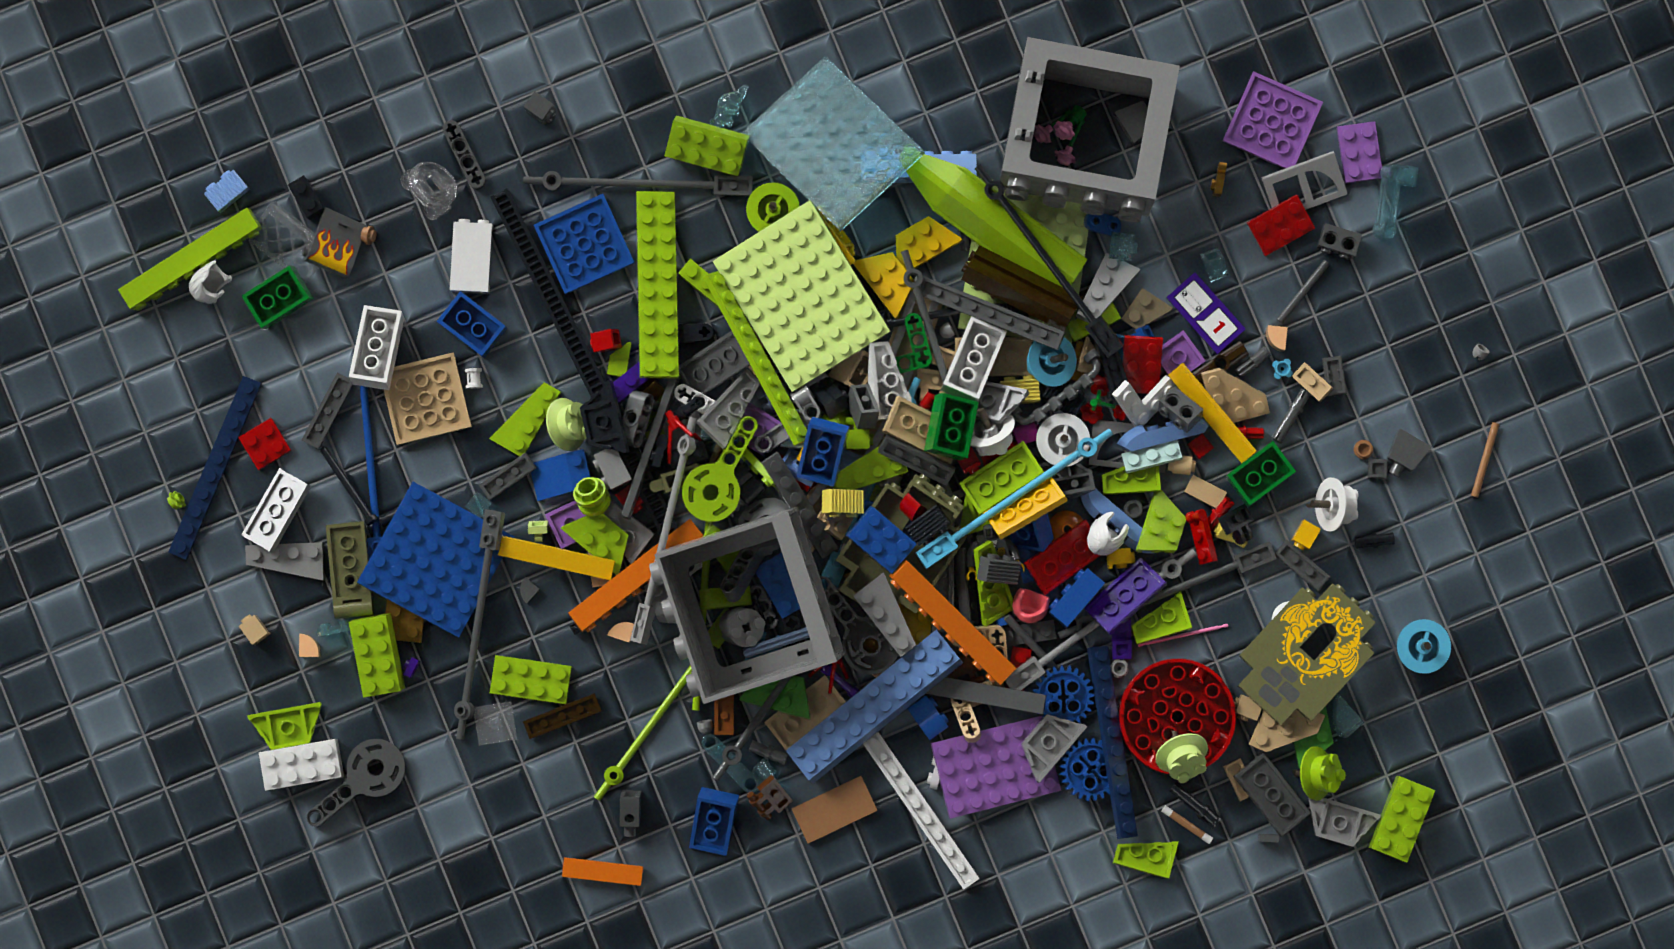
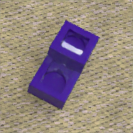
M1129 618L1111 634L1112 659H1132L1131 618Z

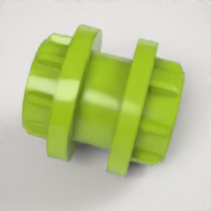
M586 477L580 480L574 488L573 497L583 514L587 516H600L608 509L611 503V496L601 479Z

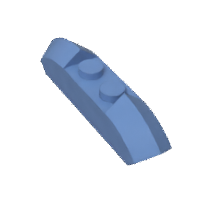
M1202 417L1187 433L1182 429H1178L1172 421L1165 422L1166 426L1160 428L1158 424L1149 426L1147 431H1145L1143 425H1139L1126 432L1117 444L1127 452L1205 433L1209 424Z
M1097 489L1080 496L1084 507L1093 518L1098 514L1102 516L1108 512L1115 513L1107 525L1112 524L1116 528L1114 531L1118 535L1124 525L1127 524L1129 526L1128 534L1126 535L1128 539L1124 544L1136 551L1142 527ZM1142 551V553H1152L1151 551Z

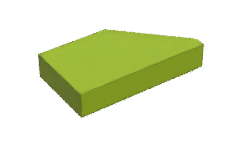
M631 342L626 343L622 348L610 355L607 375L620 377L627 372Z

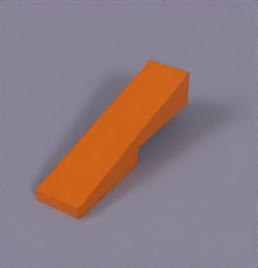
M564 857L562 877L641 886L643 866Z

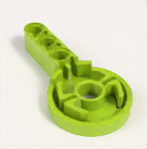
M745 416L740 420L717 462L700 465L694 468L685 478L682 486V499L687 510L696 518L707 522L720 521L728 517L737 507L740 499V487L734 475V469L757 430L758 424L753 417ZM749 419L753 421L754 426L751 430L747 431L744 429L743 423ZM738 436L744 439V444L741 447L734 445V439ZM728 453H732L735 457L732 464H726L724 461V457ZM708 485H714L718 489V495L713 500H708L704 497L703 491Z

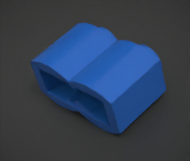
M925 695L907 709L927 738L931 740L948 728L946 723L949 720L943 712L938 713L936 710L938 705L932 696L928 698Z

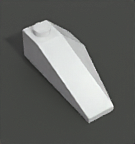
M888 341L872 342L869 344L868 384L880 411L878 420H887L897 396L912 402Z

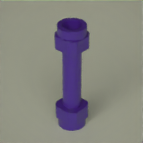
M825 665L820 671L824 675L830 676L832 665ZM835 671L834 681L848 692L847 695L850 698L860 691L855 686L853 688Z

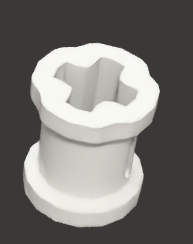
M482 368L465 369V373H467L466 389L483 388L480 379Z

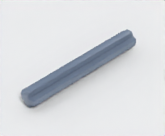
M803 628L757 643L752 647L743 648V654L745 658H749L810 637L807 628Z

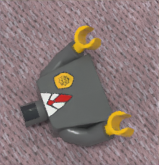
M990 524L983 526L984 534L975 537V541L971 543L966 553L967 569H969V572L966 574L967 581H969L970 573H973L975 581L977 580L976 571L974 570L976 567L973 549L988 540L993 542L999 558H1003V555L1014 556V560L1021 561L1017 546L1009 537L1001 540ZM1021 564L1020 566L1023 568V572H1024V571H1025V567H1024L1023 564Z

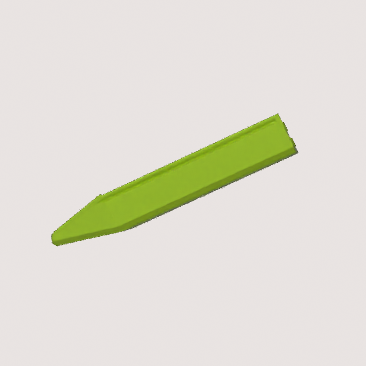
M905 150L901 153V165L935 213L978 245L1062 287L997 199L992 200L986 196L984 191L986 184L983 180L965 167L914 150ZM1008 200L1071 285L1088 259Z

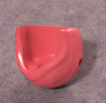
M1019 588L1014 596L1013 612L1024 623H1036L1045 617L1049 608L1050 598L1026 588Z

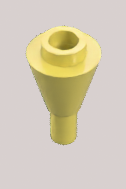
M1219 522L1213 529L1214 537L1237 544L1232 537L1233 532L1226 535ZM1245 541L1244 544L1239 546L1245 548V546L1247 545V541Z

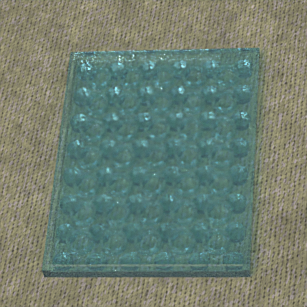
M826 56L742 132V134L750 135L749 142L808 200H811L813 205L840 232L925 154L897 124Z

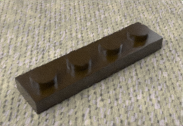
M594 693L523 721L529 739L599 713L602 710Z

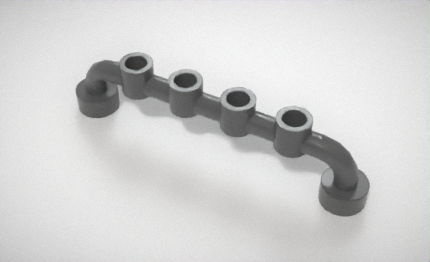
M1093 349L1083 357L1087 364H1093V369L1089 373L1082 375L1078 381L1067 386L1063 392L1049 399L1045 405L1035 409L1026 418L1021 416L1023 412L1018 406L1011 413L1014 420L1021 425H1029L1035 421L1038 424L1042 423L1047 419L1046 413L1052 409L1053 412H1057L1063 407L1061 403L1066 398L1069 401L1075 399L1079 395L1077 390L1081 387H1084L1085 390L1090 388L1094 384L1092 379L1099 374L1101 369L1099 361L1101 355L1099 352Z

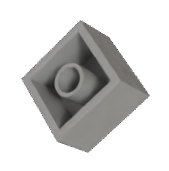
M605 449L594 455L595 460L592 462L598 472L602 471L604 477L601 480L604 482L607 490L611 489L614 492L633 482L618 451Z

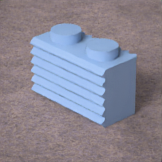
M228 170L220 177L221 180L216 184L213 182L207 186L204 193L219 213H222L250 190L234 170L231 172Z

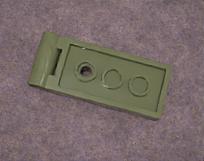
M365 522L326 525L335 619L374 615L373 592L357 583L369 561ZM353 577L355 580L353 584H349L348 582L349 578Z

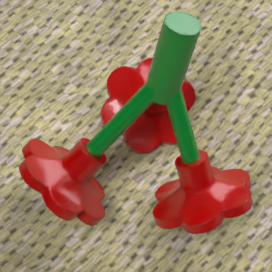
M1097 375L1092 379L1094 384L1090 387L1091 393L1097 394L1096 399H1092L1086 405L1081 406V419L1092 425L1096 424L1098 420H1102L1101 406L1112 408L1114 418L1124 421L1126 414L1120 405L1114 406L1113 404L1102 402L1100 399L1101 396L1107 395L1109 389L1105 377Z

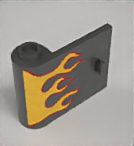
M325 207L313 242L309 246L306 245L303 249L302 256H304V261L347 279L362 242L361 231L367 225Z

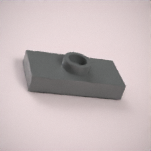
M1342 356L1322 358L1324 379L1333 387V390L1327 397L1347 394Z

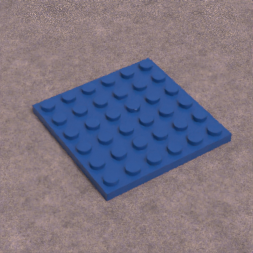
M412 481L357 583L459 638L477 606L485 548L479 547L483 519ZM504 530L502 531V536L514 538L513 535ZM493 550L488 584L503 556L498 555L499 550Z

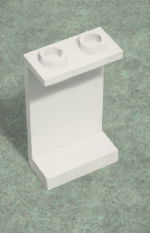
M459 219L458 222H454L450 276L451 292L459 293L461 291L462 293L490 294V254L494 226L488 220H478V223H470L469 219Z

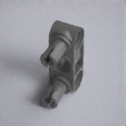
M634 390L629 396L622 419L629 447L645 448L648 438L644 437L651 412H657L660 405L659 401L654 400L652 394Z

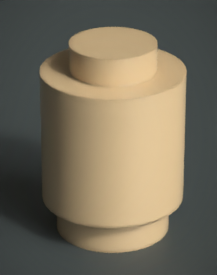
M1182 455L1181 460L1168 463V471H1172L1173 474L1190 475L1191 472H1195L1196 461L1192 460L1193 456Z

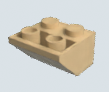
M860 350L833 367L828 377L849 389L851 385L868 384L869 353Z

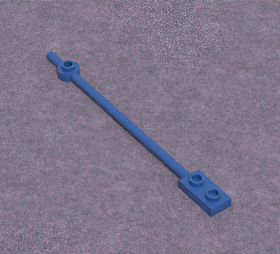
M360 386L371 514H376L378 520L372 524L373 537L367 538L370 559L382 537L380 532L368 387Z

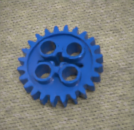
M1060 665V670L1053 666V672L1046 669L1047 675L1040 676L1042 681H1035L1038 688H1032L1035 693L1047 695L1042 718L1045 715H1051L1072 722L1076 720L1078 723H1081L1079 717L1086 718L1087 716L1084 712H1091L1088 704H1094L1089 699L1095 696L1094 693L1089 692L1093 689V686H1087L1090 679L1083 680L1085 673L1083 672L1078 675V668L1072 672L1070 665L1067 667V670H1064L1063 665ZM1062 679H1064V692L1068 695V697H1065V713H1062V700L1058 697L1062 694ZM1072 681L1077 683V688L1074 691L1067 689L1068 683ZM1052 682L1058 684V689L1054 692L1048 690V685ZM1077 701L1078 707L1075 710H1070L1068 708L1069 702ZM1057 702L1059 703V708L1051 711L1049 704Z
M1085 738L1083 739V744L1078 740L1076 741L1077 747L1071 745V751L1067 750L1065 752L1067 757L1060 758L1064 765H1059V768L1063 769V772L1059 773V775L1065 777L1061 783L1067 782L1068 785L1065 789L1072 788L1071 795L1078 793L1077 799H1081L1083 795L1085 801H1089L1090 796L1095 801L1097 800V795L1102 799L1104 798L1103 792L1110 794L1107 774L1102 776L1099 772L1101 766L1106 767L1102 740H1099L1097 744L1095 743V738H1091L1090 743ZM1089 751L1095 753L1093 761H1090L1087 757ZM1079 756H1082L1084 762L1079 759ZM1075 763H1078L1081 767L1079 773L1073 771ZM1087 766H1093L1091 770L1093 773H1087L1089 769ZM1096 777L1101 780V783H1098ZM1087 778H1090L1093 782L1091 788L1085 786Z

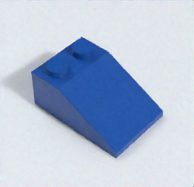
M584 449L534 462L537 469L531 472L537 501L573 493L576 484L580 480L591 477Z
M705 787L701 788L697 798L689 848L727 856L739 795Z

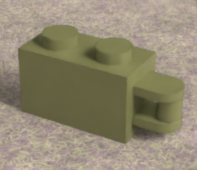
M698 464L685 467L680 489H682L687 475L694 468L698 467ZM676 470L658 475L659 479L649 483V490L653 493L662 490L664 494L671 492Z

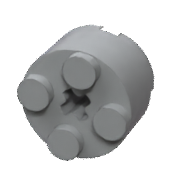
M735 607L723 614L719 626L723 639L729 644L752 647L761 639L765 621L753 609Z

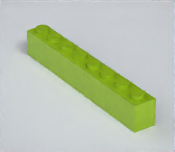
M245 208L122 286L118 291L130 309L139 311L146 307V303L151 299L154 301L163 296L162 292L165 290L176 288L181 280L192 278L195 274L194 272L216 258L219 260L225 257L227 251L231 248L237 249L244 244L242 241L259 235V231L263 228L251 209Z

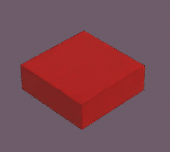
M1203 433L1187 444L1198 460L1214 448Z

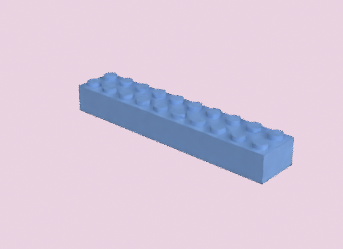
M935 630L788 748L786 752L806 778L814 784L962 665L963 662L941 634Z

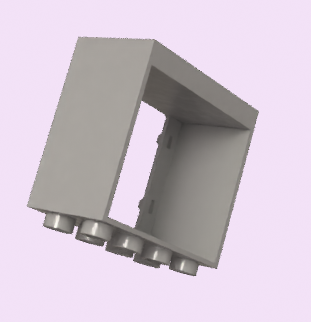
M1027 37L999 180L1004 184L1006 190L1005 197L1017 201H1026L1028 194L1042 196V203L1054 208H1064L1066 201L1081 204L1080 211L1091 215H1102L1104 208L1119 211L1118 218L1128 222H1140L1141 216L1148 217L1156 199L1180 66ZM1032 77H1036V83H1031ZM1044 79L1149 99L1137 170L1133 179L1127 180L1033 162L1030 159V149ZM1022 130L1026 131L1025 141L1020 140Z
M797 507L667 548L655 554L656 561L649 564L655 585L664 584L668 598L661 602L665 618L668 623L676 621L680 631L679 637L674 638L677 655L680 660L688 658L692 668L691 674L686 675L688 689L693 698L701 695L703 704L837 662L845 654ZM777 538L810 640L723 667L718 663L689 575V568L692 565ZM808 649L809 653L798 656V651ZM748 667L752 668L751 671L745 672L744 674H742L741 672L742 669Z

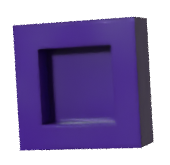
M413 657L411 660L407 659L402 669L405 671L403 675L412 678L421 661Z

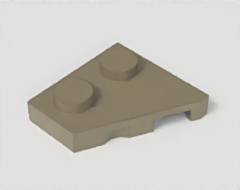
M1142 288L1121 321L1136 330L1170 312L1173 308Z

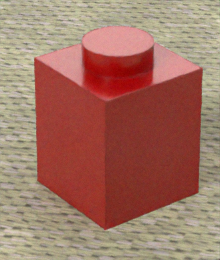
M607 329L590 333V345L593 352L603 353L622 348L619 329Z

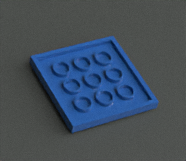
M600 194L534 224L565 295L635 264L604 194Z

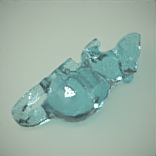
M744 84L736 91L722 95L717 103V113L714 119H710V124L720 128L727 124L731 128L734 122L731 118L733 115L737 116L749 86Z

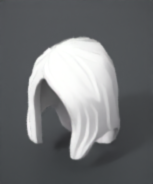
M214 260L200 268L192 276L189 282V291L195 300L207 304L216 303L217 299L224 294L223 290L219 293L217 292L225 284L229 283L232 277L223 273Z
M1114 512L1105 513L1096 519L1090 527L1087 544L1094 554L1109 555L1124 543L1129 526L1125 524L1119 535L1107 526L1108 521L1115 514Z

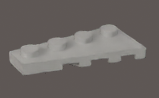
M1108 253L1105 254L1083 300L1095 318L1104 313L1141 269ZM1078 310L1075 317L1089 323L1082 312Z
M748 369L696 421L722 449L728 444V440L735 431L740 418H742L748 403H750L760 384L759 380Z
M323 542L278 544L274 553L259 545H245L246 565L324 581Z
M883 572L857 592L854 598L900 657H902L915 647L916 644Z

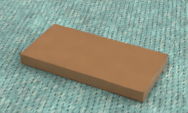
M862 776L792 808L807 843L878 811Z

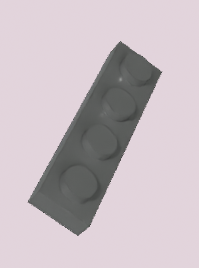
M337 372L302 441L320 449L353 387L349 378Z
M888 434L878 448V453L944 485L948 484L955 472L956 467Z

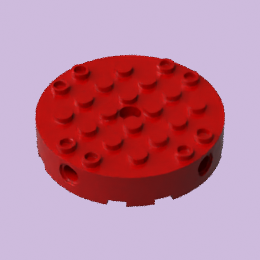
M1167 659L1151 664L1141 670L1124 690L1118 712L1122 738L1132 755L1150 769L1169 774V772L1161 770L1157 766L1155 759L1159 748L1173 736L1172 731H1176L1178 735L1197 734L1202 736L1208 744V751L1205 756L1206 767H1208L1227 749L1233 737L1236 724L1234 700L1222 678L1209 667L1188 659ZM1175 711H1179L1182 714L1180 722H1175L1172 718V714Z

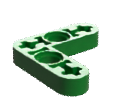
M910 313L905 318V326L912 353L895 357L900 374L927 367L932 361L923 322L917 313ZM911 316L919 319L916 326L917 329L921 327L922 331L910 334V330H914L912 324H908ZM917 334L922 335L924 338L923 344L919 346L913 343V337ZM927 347V350H923L924 355L929 356L926 364L918 361L921 355L919 351L915 353V348ZM902 358L910 360L909 368L902 369L899 366Z

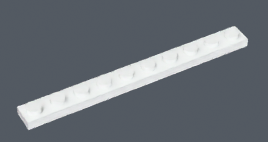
M877 732L863 745L963 889L967 888L980 878L884 739Z

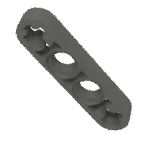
M453 120L447 121L443 125V133L470 186L474 189H481L486 183L485 176L458 123ZM449 125L457 127L454 131L458 138H455L452 142L450 139L454 138L451 132L447 133ZM462 141L465 143L463 151L455 150L457 142ZM465 159H473L474 165L471 168H465L463 166ZM476 168H478V171H475L477 177H482L479 185L472 183L474 177L471 173L467 175L468 172H473Z

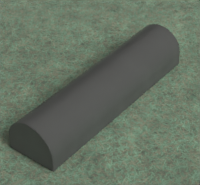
M960 548L954 556L958 609L972 625H977L978 611L974 574L970 573L969 581L966 580V574L969 572L966 565V553L969 548Z

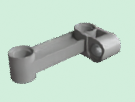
M807 385L790 394L793 402L800 409L798 414L806 428L811 420L808 415L811 408L817 409L816 418H822L823 411ZM782 422L755 440V447L758 451L769 453L790 439ZM763 439L769 441L767 449H762L760 446Z

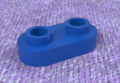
M1104 213L1102 215L1086 214L1084 217V225L1089 231L1113 236L1117 235L1121 230V222L1117 217ZM1094 218L1097 219V224L1093 222ZM1111 223H1114V229L1111 228Z

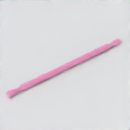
M1228 623L1139 644L1138 647L1227 628Z

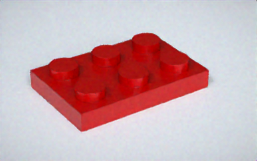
M1298 195L1290 197L1246 222L1264 256L1271 254L1315 229Z
M1124 335L1122 365L1128 383L1131 384L1136 393L1148 394L1160 382L1163 337Z

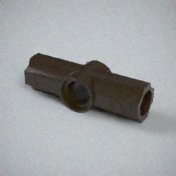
M1239 341L1192 374L1204 386L1201 373L1217 369L1216 360L1222 359L1225 362L1223 370L1226 371L1247 357L1249 353Z

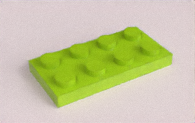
M1022 441L959 484L981 516L983 512L1043 474L1044 471L1025 442Z
M495 655L490 693L566 704L572 666Z

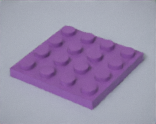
M1253 71L1222 142L1283 169L1294 166L1323 102Z

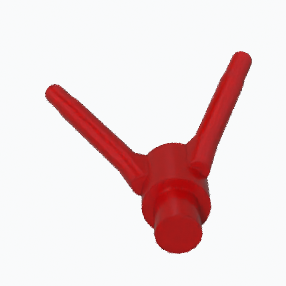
M672 410L665 413L669 424L667 464L671 463L674 430L681 428L690 437H694L698 441L703 440L696 433L692 434L687 429V426L679 420L678 416L674 415Z
M842 657L837 662L832 663L828 694L832 693L836 664L840 665L845 679L849 678ZM822 667L813 669L808 676L812 677Z

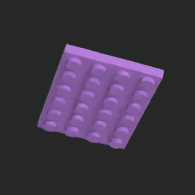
M1042 716L982 730L980 739L974 743L967 742L963 735L930 743L949 819L1061 791L1055 765L1042 781L1038 783L1035 780L1021 745L1042 720Z

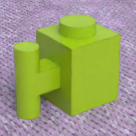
M846 417V425H854V430L848 431L846 450H870V445H873V434H869V429H857L853 417Z

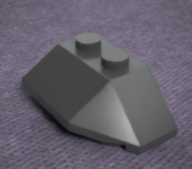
M1048 462L1039 463L1044 472L1054 466ZM1080 463L1065 467L1052 476L1067 500L1096 490L1092 470Z

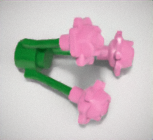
M1075 105L1072 110L1068 109L1064 115L1051 125L1046 127L1039 124L1035 125L1033 135L1037 142L1050 143V133L1053 131V128L1056 131V136L1061 140H1070L1065 150L1055 151L1057 161L1062 165L1069 166L1070 163L1076 162V158L1071 154L1072 146L1081 126L1085 123L1083 119L1087 115L1086 111L1082 107ZM1073 125H1077L1075 131L1073 132V130H1072L1073 127H1072V126H1073Z

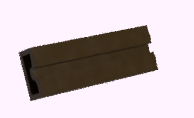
M980 245L976 252L972 250L961 270L964 272L962 281L1061 331L1066 330L1077 309L1076 304L1063 287Z

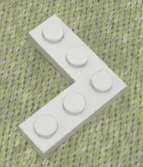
M1165 375L1141 401L1131 384L1124 381L1112 395L1134 427L1144 426L1158 411L1159 400L1175 384L1171 378Z

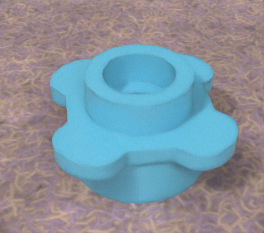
M1284 359V361L1275 360L1272 363L1276 379L1292 376L1293 372L1291 371V361L1289 359Z

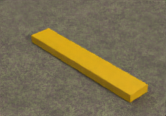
M1184 363L1168 374L1181 392L1203 408L1202 417L1241 463L1257 452Z
M502 536L498 553L499 556L607 580L612 579L615 560Z

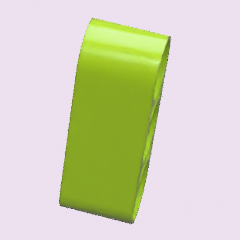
M1113 302L1102 314L1108 325L1121 319ZM1079 318L1069 322L1067 326L1074 342L1090 335L1085 328L1089 323Z
M750 586L746 588L741 599L737 602L727 601L721 588L699 590L701 610L752 605Z

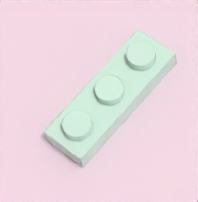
M1178 440L1121 454L1126 474L1182 460Z

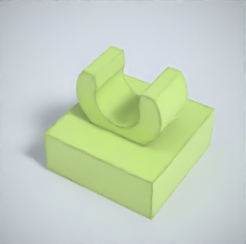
M529 521L528 534H534L535 542H543V534L548 533V521Z

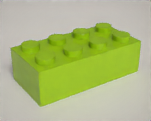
M676 116L672 123L664 156L739 176L750 135Z
M391 613L349 621L363 698L399 692L405 689Z
M1396 776L1368 848L1400 861L1408 862L1435 790L1401 776Z

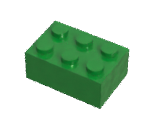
M290 265L242 295L243 300L262 329H268L314 299L295 266Z
M947 393L935 395L924 451L956 460L967 459L979 402Z
M1272 441L1228 473L1225 478L1245 505L1249 507L1296 471L1275 442Z

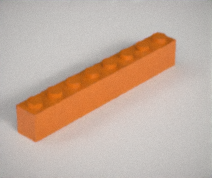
M689 519L668 535L665 549L701 538L703 534L692 520ZM658 544L568 612V615L582 633L593 630L597 626L595 623L598 620L602 619L604 621L612 615L611 610L615 607L621 608L627 603L626 599L629 596L635 597L642 591V586L646 583L649 585L651 577L649 564L654 563Z
M904 560L889 575L892 579L890 583L897 590L901 588L906 593L904 597L911 604L915 601L920 606L917 610L925 617L929 615L933 619L931 623L938 630L942 628L947 633L945 637L952 644L956 642L960 646L958 650L965 657L969 655L974 660L972 664L979 671L983 669L988 673L985 677L991 683L997 682L1001 685L1017 669L907 560Z

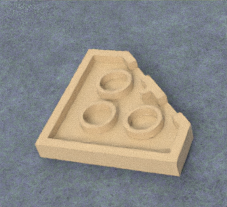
M1221 368L1201 373L1204 388L1233 423L1270 413L1266 395L1260 390L1251 387L1246 382L1230 375Z
M1296 709L1280 726L1263 711L1248 745L1268 752L1317 734L1325 715L1319 713L1310 722Z

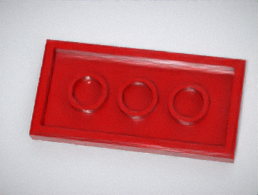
M1084 519L1053 541L1044 552H1038L1023 563L1043 595L1050 593L1101 556L1094 554L1088 547L1087 537L1091 526L1087 520Z

